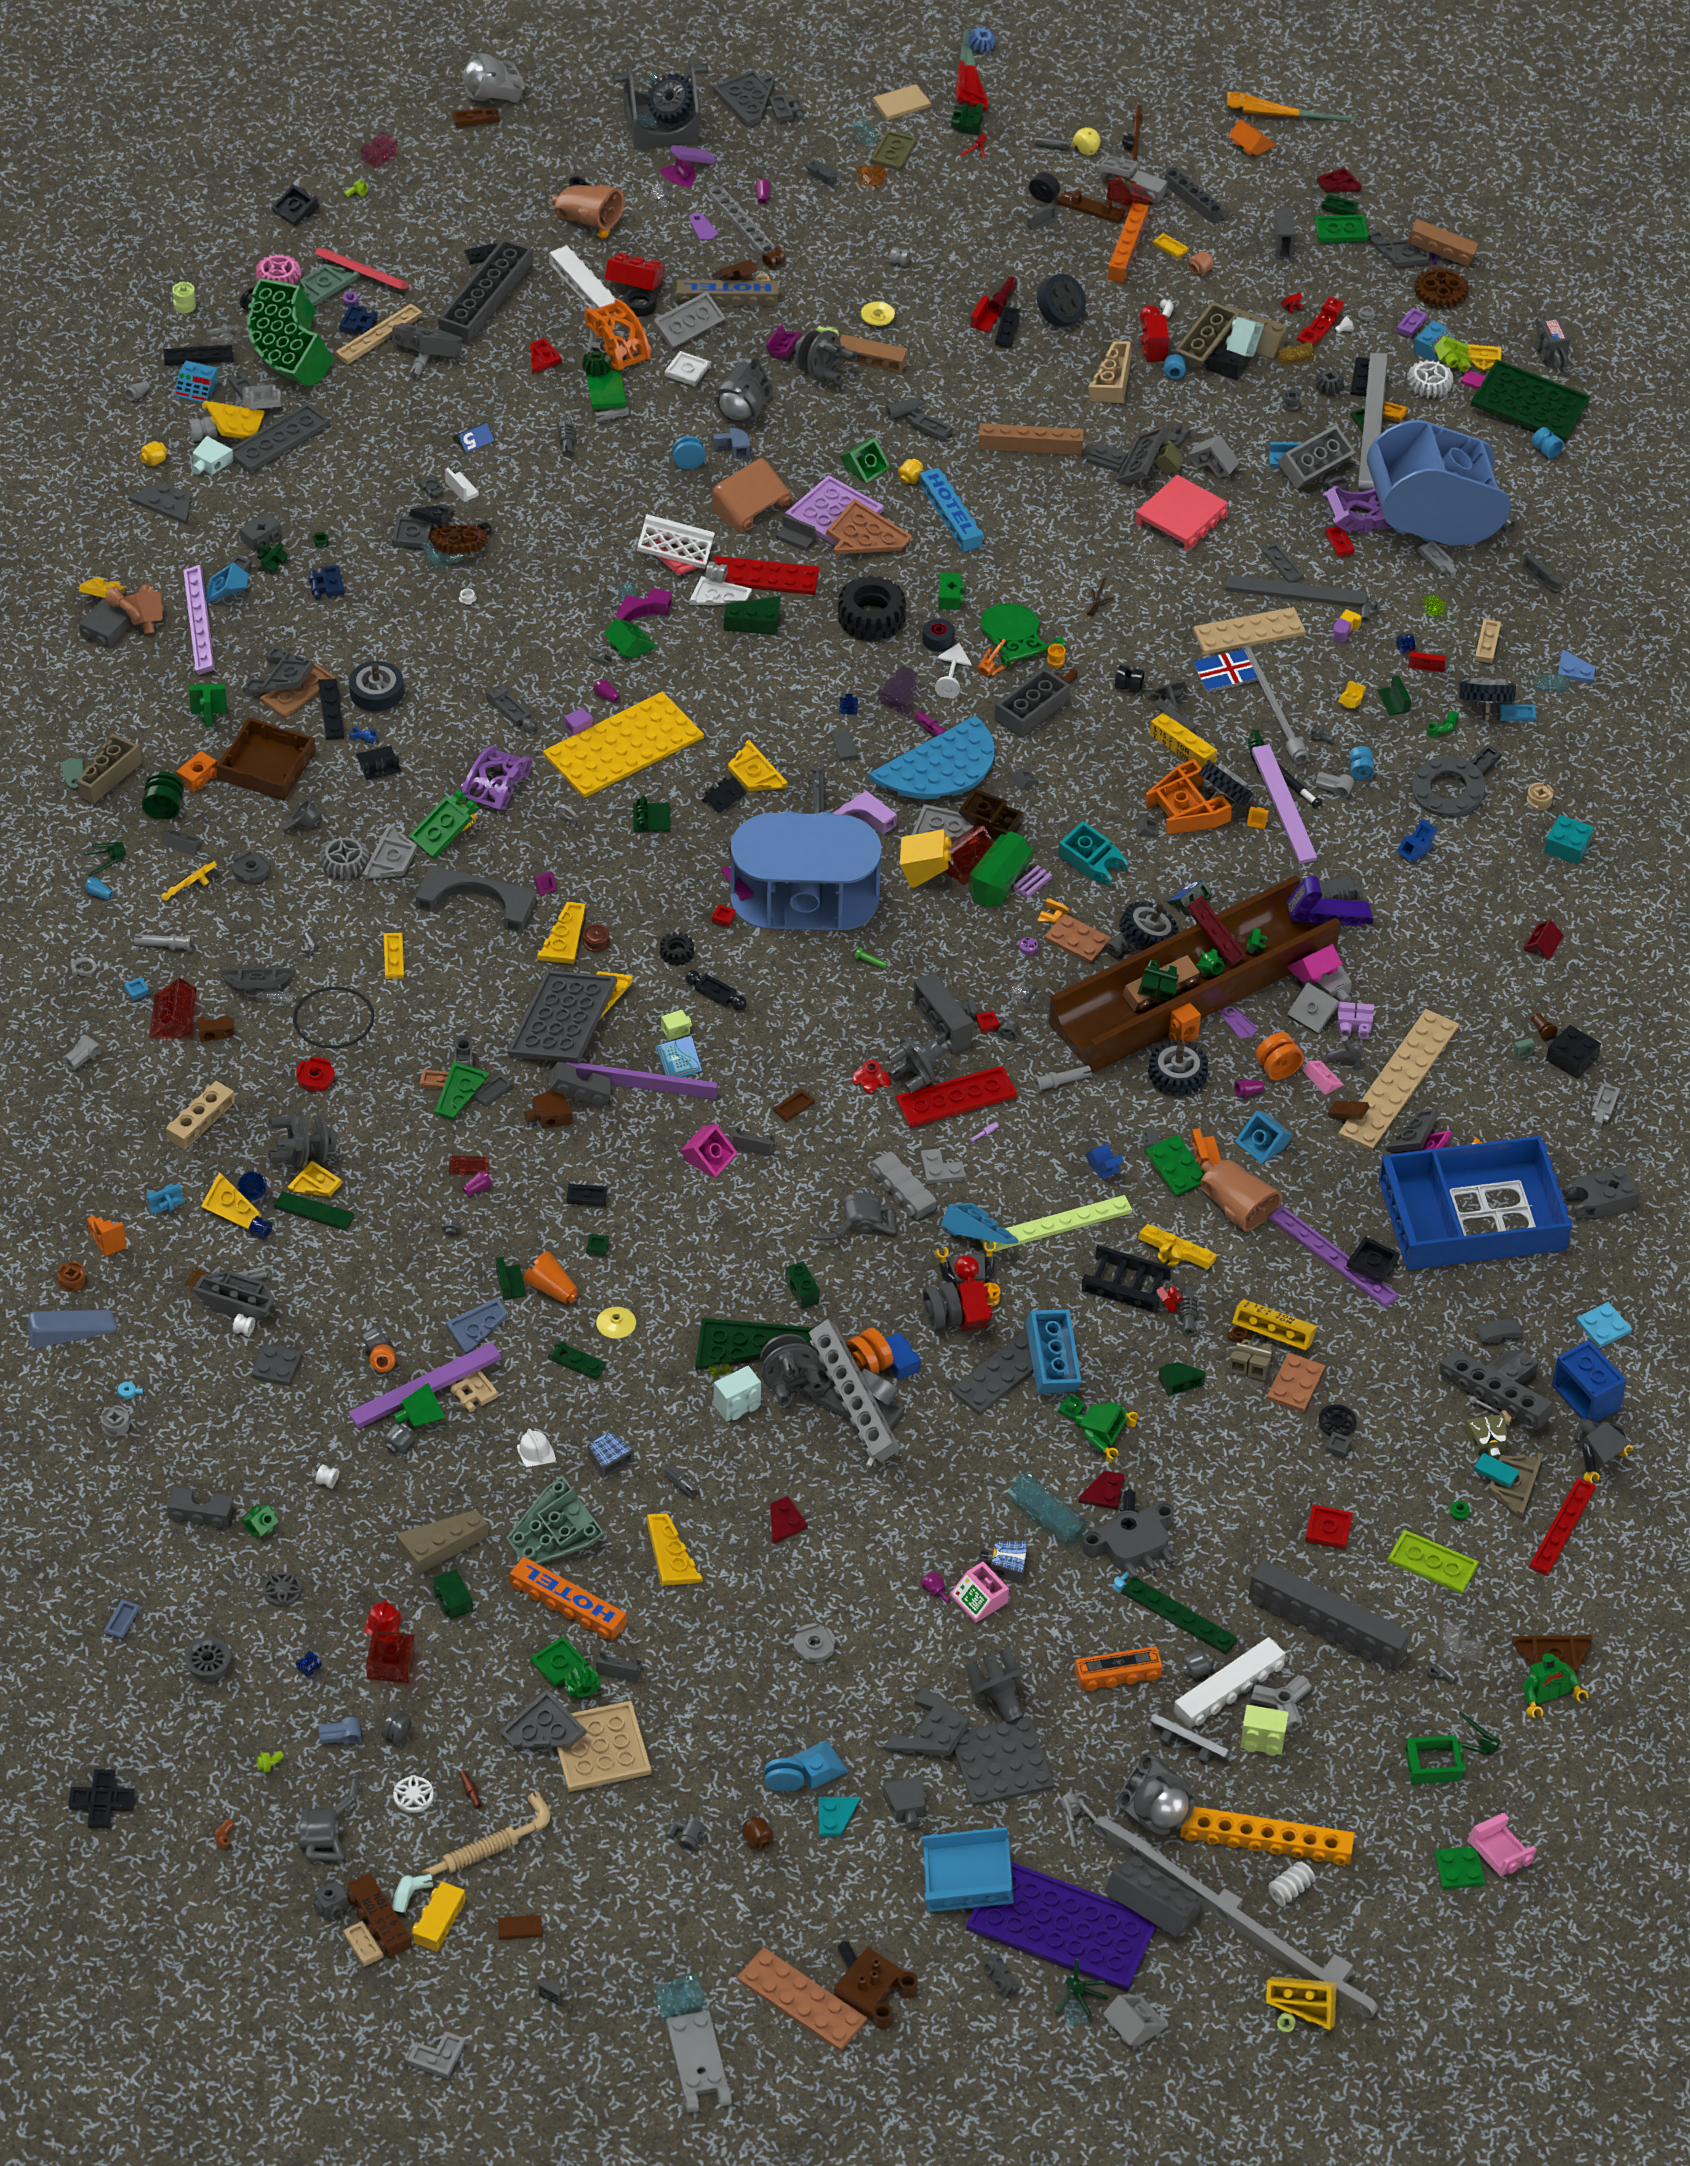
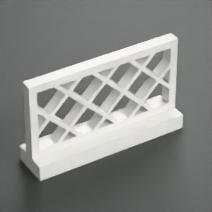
M647 514L637 551L705 569L714 532ZM659 538L662 543L656 544L653 540ZM649 542L651 547H646L642 544ZM676 543L678 548L673 549L671 544ZM666 547L669 551L665 552L660 548ZM693 548L696 552L690 553L687 549ZM683 551L686 556H680L677 553ZM700 556L703 562L696 560L694 557Z

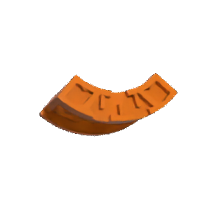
M615 299L614 303L594 310L592 308L584 309L585 325L604 340L605 344L603 347L607 355L610 356L611 368L619 371L626 366L651 359V347L648 344L644 329L637 316L626 303ZM615 322L629 328L627 342L621 336L614 335ZM638 350V356L633 357L632 353L635 354ZM626 354L628 359L623 360V357Z

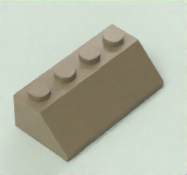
M1212 301L1176 347L1175 354L1184 358L1187 367L1194 368L1203 364L1231 328L1233 321L1241 315L1240 312Z
M1226 305L1225 307L1240 312L1241 315L1239 317L1264 324L1255 354L1274 360L1287 340L1288 326ZM1230 328L1220 342L1226 344L1227 338L1231 336L1233 329Z

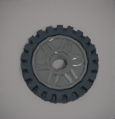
M670 73L667 74V77L665 75L661 76V80L659 78L656 79L657 83H652L653 89L649 88V94H647L649 110L658 120L666 124L667 122L673 124V121L679 123V119L681 121L685 120L684 116L688 117L690 115L689 111L693 112L694 110L692 107L694 104L691 83L682 75L675 73L672 75Z

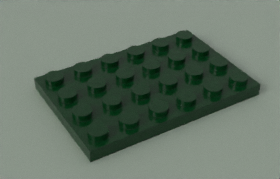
M1496 359L1473 397L1470 406L1536 432L1540 428L1546 427L1565 443L1587 407L1591 396Z

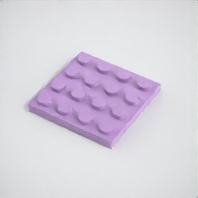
M828 475L785 512V515L815 526V535L836 546L838 542L825 535L826 531L854 498L878 514L883 512L884 506Z

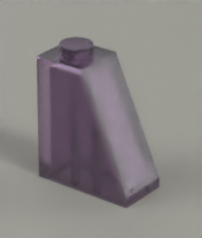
M902 665L878 690V702L908 717L916 690L917 672Z

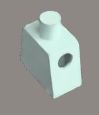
M206 436L192 454V471L198 475L204 470L213 475L233 462V450Z

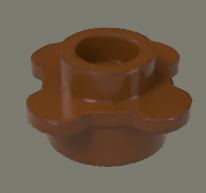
M1238 1325L1233 1327L1231 1332L1227 1333V1338L1232 1339L1236 1345L1237 1342L1241 1343L1244 1339L1250 1340L1251 1334L1247 1333L1246 1328Z

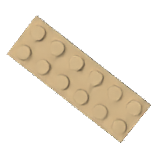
M1294 607L1193 626V632L1204 655L1242 648L1245 645L1252 646L1304 636L1306 633Z

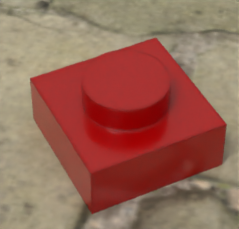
M718 904L712 915V922L729 927L736 915V909Z
M994 1011L976 1014V1021L981 1033L1000 1028Z

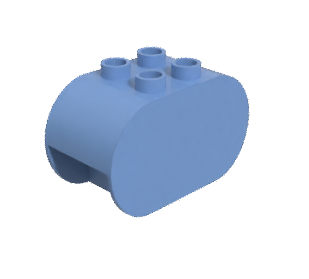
M1411 420L1387 429L1375 439L1368 450L1367 465L1384 518L1399 533L1405 534L1409 532L1420 536L1426 542L1437 541L1449 546L1472 544L1493 535L1509 517L1511 510L1509 496L1498 488L1492 471L1495 462L1494 451L1483 440L1427 421Z
M784 811L754 816L737 828L731 841L732 906L736 909V913L741 919L759 928L850 930L860 927L872 918L879 904L880 839L870 825L849 815H838L830 812L798 814L793 811ZM738 877L754 892V897L743 901L739 900L738 895L734 891Z

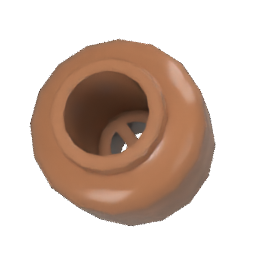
M1205 251L1197 252L1189 259V270L1195 275H1204L1213 268V257Z

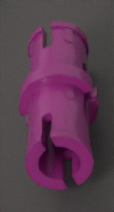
M919 711L916 714L915 720L923 725L927 732L938 736L947 731L938 724L937 720L931 719L923 711Z

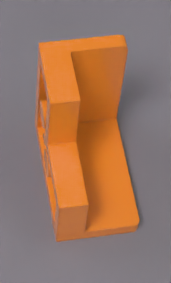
M95 1216L87 1218L88 1230L105 1257L127 1248L122 1222L113 1225L110 1220L104 1222L101 1217L95 1218Z

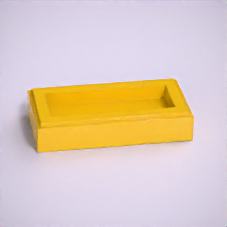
M1164 233L1153 240V245L1177 259L1189 251L1187 246Z

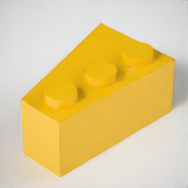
M1271 1977L1267 1980L1266 2003L1291 2014L1294 2013L1309 2022L1312 2021L1323 2026V2028L1331 2030L1335 2027L1337 1982Z

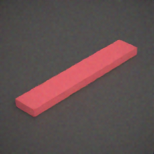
M324 248L316 249V255L399 289H407L409 286L408 282Z

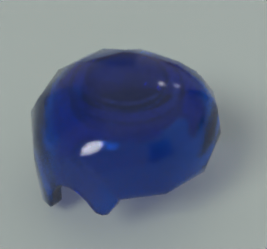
M249 1171L242 1174L239 1178L237 1188L247 1200L255 1201L262 1198L266 1193L267 1181L261 1173Z

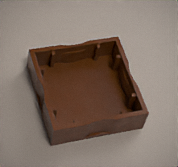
M248 717L238 732L234 743L226 750L216 765L217 778L220 781L284 801L316 752L315 738L292 730L281 729L270 723Z

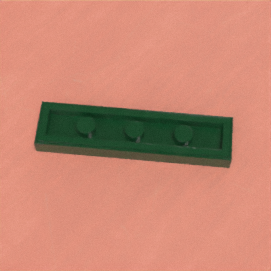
M284 1191L281 1192L274 1204V1209L347 1231L354 1218V1213Z

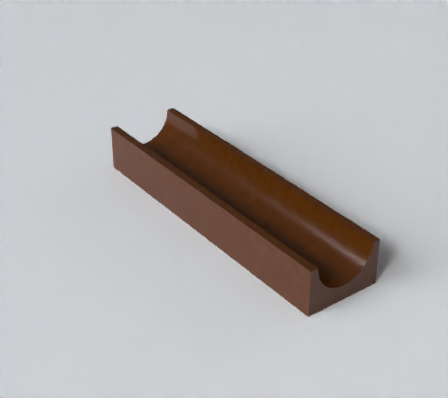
M1295 875L1216 914L1246 954L1244 958L1230 967L1217 950L1218 957L1223 958L1224 970L1221 974H1211L1203 977L1202 971L1198 969L1200 973L1197 982L1193 986H1186L1175 995L1174 999L1168 1002H1154L1145 1010L1140 1009L1134 1012L1123 997L1122 993L1125 986L1142 977L1145 967L1148 966L1150 960L1160 963V969L1188 955L1196 966L1199 963L1202 951L1208 953L1212 949H1216L1201 927L1196 924L1052 995L1049 1026L1085 1066L1089 1065L1091 1072L1094 1073L1168 1036L1171 1011L1190 1002L1201 1014L1202 1019L1292 974L1287 966L1332 944L1337 951L1341 922L1337 918L1324 924L1294 922L1290 919L1287 901L1300 884V879ZM1253 928L1261 929L1260 936L1264 935L1267 937L1265 943L1260 942L1262 945H1266L1265 950L1258 951L1256 949L1253 954L1245 952L1250 932Z

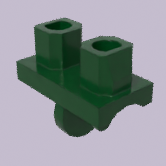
M279 542L273 549L269 545L267 547L261 545L257 549L259 554L257 558L261 560V566L258 568V571L263 572L266 570L273 574L279 567L274 560L281 564L287 560L289 555L282 550L284 544Z

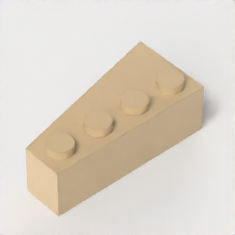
M1113 341L1106 354L1105 361L1101 363L1100 370L1095 374L1093 382L1088 386L1090 401L1124 403L1132 359L1131 342Z

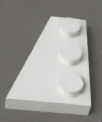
M701 576L690 598V605H726L748 601L752 594V589L727 582H719L715 579H706V577Z

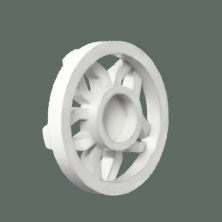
M416 1775L402 1779L394 1788L395 1804L405 1812H421L431 1805L434 1798L432 1785L426 1779ZM430 1793V1797L426 1802L424 1796ZM397 1794L403 1797L401 1803L397 1798ZM413 1803H415V1805H417V1806H419V1807H409V1806L412 1805Z

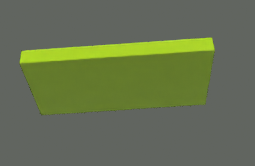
M1407 1530L1403 1531L1387 1559V1562L1460 1594H1463L1479 1565V1561Z

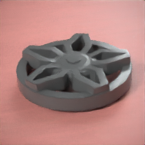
M291 1572L272 1573L263 1584V1595L274 1606H289L295 1603L302 1593V1585L299 1578ZM288 1595H290V1596H291V1595H295V1596H294L293 1598H291L290 1600H287V1599H288ZM277 1596L278 1601L273 1600L270 1597Z

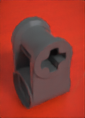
M465 1036L457 1038L453 1061L473 1067L471 1039Z

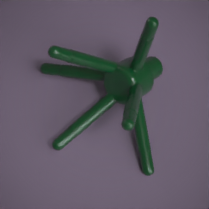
M1078 1958L1075 1959L1074 1977H1068L1065 1980L1069 1991L1055 2009V2013H1059L1070 1996L1074 1994L1077 1995L1088 2017H1092V2013L1081 1994L1086 1992L1106 2000L1109 1997L1085 1987L1104 1985V1980L1081 1981L1078 1979Z

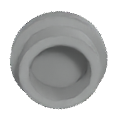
M1364 306L1359 310L1358 317L1363 321H1372L1375 318V312L1373 308Z

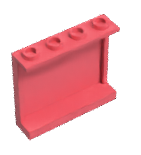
M1176 475L1136 511L1135 523L1142 526L1147 522L1183 542L1184 551H1187L1190 547L1193 548L1200 538H1204L1211 528L1214 529L1219 520L1226 518L1228 502Z

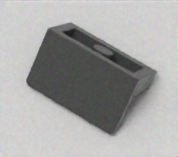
M785 515L783 517V527L777 533L776 539L807 551L815 542L816 528L813 525Z

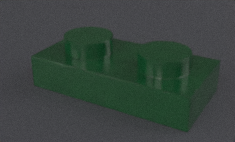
M1327 194L1322 203V209L1341 215H1355L1359 203Z

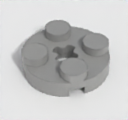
M807 1624L799 1628L794 1636L793 1648L796 1655L806 1663L822 1662L833 1655L835 1637L827 1627L825 1629L819 1627V1624ZM812 1640H814L815 1643L819 1642L817 1646L810 1645Z

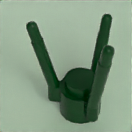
M118 841L92 844V848H107L83 853V855H92L108 852L109 857L114 858L89 873V876L104 870L116 862L122 861V856L126 855L123 843Z
M1459 1712V1715L1483 1736L1479 1742V1745L1482 1746L1481 1748L1462 1742L1458 1743L1462 1744V1748L1479 1752L1484 1756L1488 1752L1493 1755L1501 1740L1489 1734L1463 1712Z

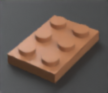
M1065 913L1044 936L1045 941L1089 964L1096 960L1105 949V944L1112 940L1106 934Z
M1288 1352L1266 1400L1304 1413L1322 1377L1325 1365Z

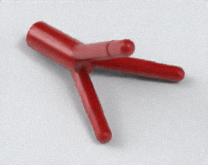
M982 134L979 139H975L976 144L964 151L960 156L962 157L976 147H980L982 158L985 159L983 144L987 139V135Z

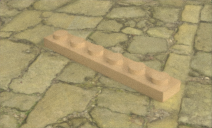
M409 304L337 350L336 357L345 364H350L392 337L394 326L400 323L411 325L422 318V311Z

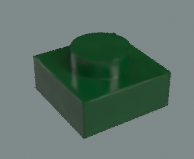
M590 1234L586 1254L606 1256L609 1236Z

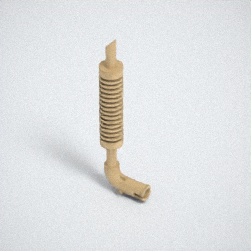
M538 1791L534 1792L536 1798L531 1793L528 1796V1801L536 1811L535 1815L537 1817L531 1820V1823L516 1830L509 1826L504 1830H500V1832L498 1831L482 1838L481 1841H475L473 1844L471 1843L461 1849L450 1852V1854L442 1856L443 1862L421 1871V1873L433 1876L447 1870L450 1874L475 1863V1861H479V1859L482 1860L487 1856L489 1857L505 1850L506 1847L509 1848L518 1844L517 1838L534 1830L536 1832L547 1826L550 1821L551 1813L549 1810L551 1807L546 1805Z

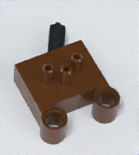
M841 1942L837 1948L848 1971L834 1986V1996L872 2021L876 2028L887 2029L892 2023V2007L885 2003V2000L896 1987L901 1997L906 1999L913 1998L917 1993V1976L913 1972L904 1971L868 1947L857 1959L850 1943Z

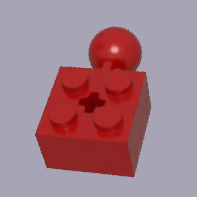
M1147 305L1140 312L1141 329L1143 335H1140V343L1144 345L1142 346V355L1146 356L1147 362H1164L1168 355L1169 344L1166 316L1161 314L1156 306Z
M963 1255L954 1264L955 1274L964 1282L959 1284L956 1289L962 1308L961 1329L962 1331L985 1328L990 1321V1317H992L991 1305L987 1304L986 1299L989 1297L988 1288L984 1286L983 1280L975 1281V1277L979 1272L978 1261L973 1256Z

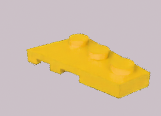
M220 1172L201 1205L203 1209L252 1232L262 1215Z

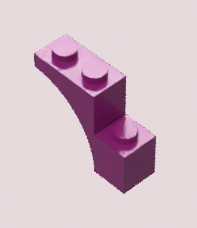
M652 588L650 593L646 594L645 599L626 595L624 600L620 601L618 613L614 614L613 621L616 617L631 622L645 615L658 614L667 616L672 605V592Z

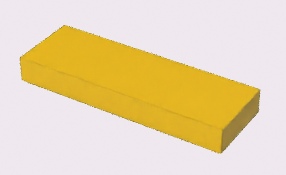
M384 933L385 979L404 978L402 933Z

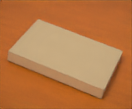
M917 84L873 97L874 104L887 120L931 107V102Z

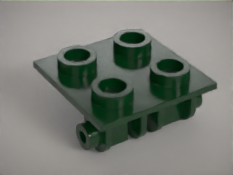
M639 796L637 803H633V831H670V803H648L645 796Z

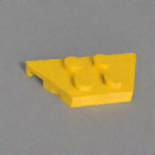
M204 401L202 404L203 409H208L212 415L210 419L217 426L220 434L227 437L249 438L257 433L264 415L263 410Z
M750 740L745 742V747L739 750L736 757L728 764V770L748 792L788 788V782Z

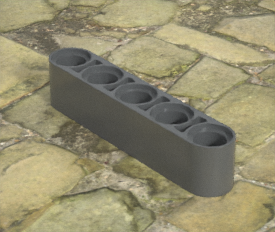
M1170 167L1165 170L1164 180L1168 181V189L1210 223H1219L1222 220L1223 206L1179 169Z

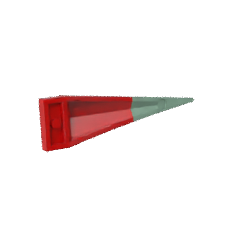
M966 29L955 86L956 101L961 104L966 102L970 107H976L977 103L984 104L983 113H985L988 108V98L976 69L972 48H970L968 43L969 30Z

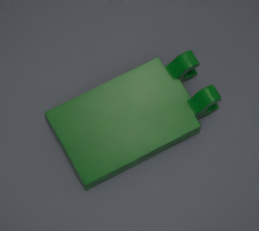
M458 789L451 798L446 796L411 832L409 837L429 855L436 858L472 820L470 815L475 814L479 807L471 799L463 807L461 804L467 800V797Z

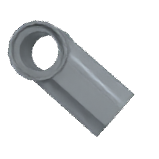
M1319 772L1315 787L1333 791L1335 796L1339 795L1347 798L1354 785V779L1346 774L1337 777Z
M85 1035L78 1041L77 1047L63 1057V1062L68 1068L75 1070L88 1059L93 1060V1057L97 1054L100 1055L103 1047L91 1037Z

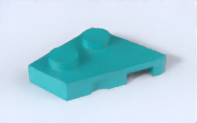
M818 1797L819 1837H841L855 1808L859 1805V1797Z

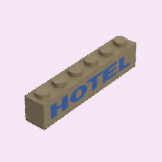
M677 279V305H682L707 291L717 306H778V281Z

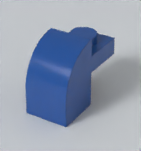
M1425 819L1421 820L1413 835L1404 837L1397 852L1409 861H1417L1429 852L1434 845L1431 842L1438 829Z
M1108 1143L1085 1153L1089 1165L1101 1179L1120 1172L1118 1164L1124 1162L1121 1154L1116 1157L1113 1156Z

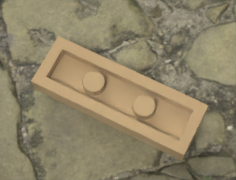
M1483 620L1475 661L1493 663L1501 622Z

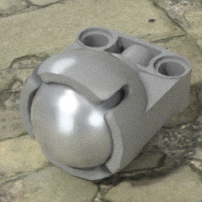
M478 53L473 55L464 70L465 90L467 95L474 100L485 101L491 98H498L517 103L525 89L516 66L508 60L499 61L490 54Z

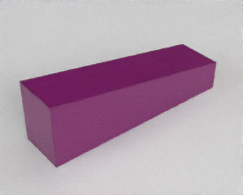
M725 866L721 868V872L731 885V869ZM738 877L734 891L738 895L739 900L743 901L754 897V892Z

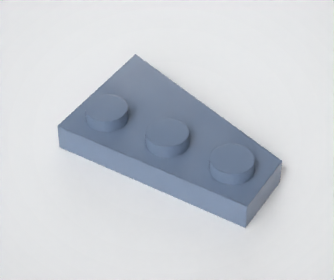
M497 1297L447 1321L446 1328L466 1355L507 1317L508 1312Z

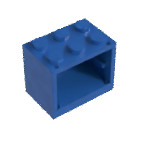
M1588 1340L1557 1357L1552 1387L1581 1418L1598 1422L1621 1409L1627 1380L1597 1347Z

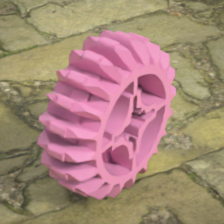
M276 254L275 256L269 255V258L264 257L263 260L259 261L255 275L257 282L259 278L297 285L301 278V269L295 258H290V255L285 257L284 254L281 256Z

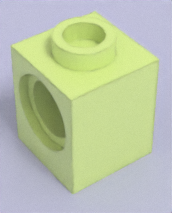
M683 1010L661 1016V1028L669 1041L690 1034L691 1019L685 1015Z

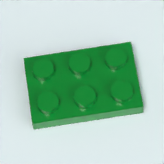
M1364 215L1315 216L1314 222L1318 243L1368 242L1369 236Z
M1178 1134L1145 1149L1144 1153L1174 1197L1201 1185V1179L1205 1173L1201 1170V1167Z

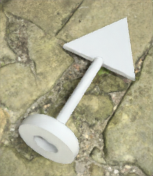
M960 643L937 657V659L952 662L949 675L941 677L935 684V691L940 697L955 698L960 692V684L953 678L956 663L972 667Z

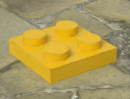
M94 577L80 584L79 592L105 598L109 588L117 587L123 595L126 592V587L121 586L119 582H106L103 578Z

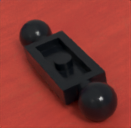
M690 970L686 973V982L690 985H695V990L725 1007L731 1002L732 1007L736 1010L745 1008L746 999L741 995H737L736 989L708 974L701 978L700 974L695 970Z

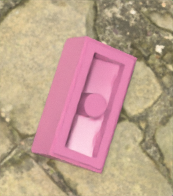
M1308 1061L1302 1070L1325 1095L1343 1086V1083L1322 1061Z

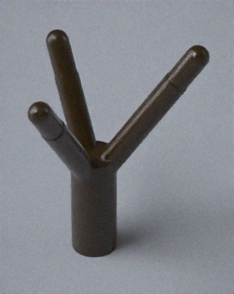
M1103 578L1096 597L1094 589H1091L1093 603L1087 615L1094 616L1100 605L1114 600L1111 597L1099 601L1106 578Z

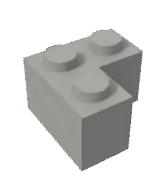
M1221 435L1197 443L1187 455L1196 468L1209 465L1219 478L1229 475L1240 463Z

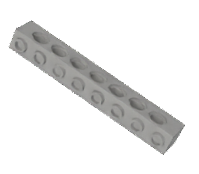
M827 1319L809 1332L812 1338L810 1343L815 1350H818L820 1362L824 1366L826 1365L828 1369L826 1374L834 1381L836 1385L834 1386L835 1391L844 1400L842 1405L850 1412L851 1422L856 1428L858 1427L860 1439L868 1446L866 1448L867 1453L872 1459L876 1458L882 1463L901 1448L838 1327Z

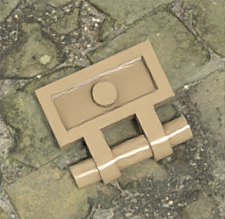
M481 1370L460 1379L461 1382L459 1383L454 1382L448 1385L451 1388V1393L459 1398L462 1407L467 1408L469 1412H473L476 1409L473 1404L476 1401L483 1406L498 1398V1392ZM468 1389L470 1394L466 1395L463 1391Z

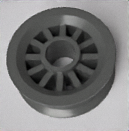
M200 1638L191 1643L185 1652L186 1666L190 1674L199 1681H216L222 1678L229 1669L230 1649L224 1641L218 1638Z

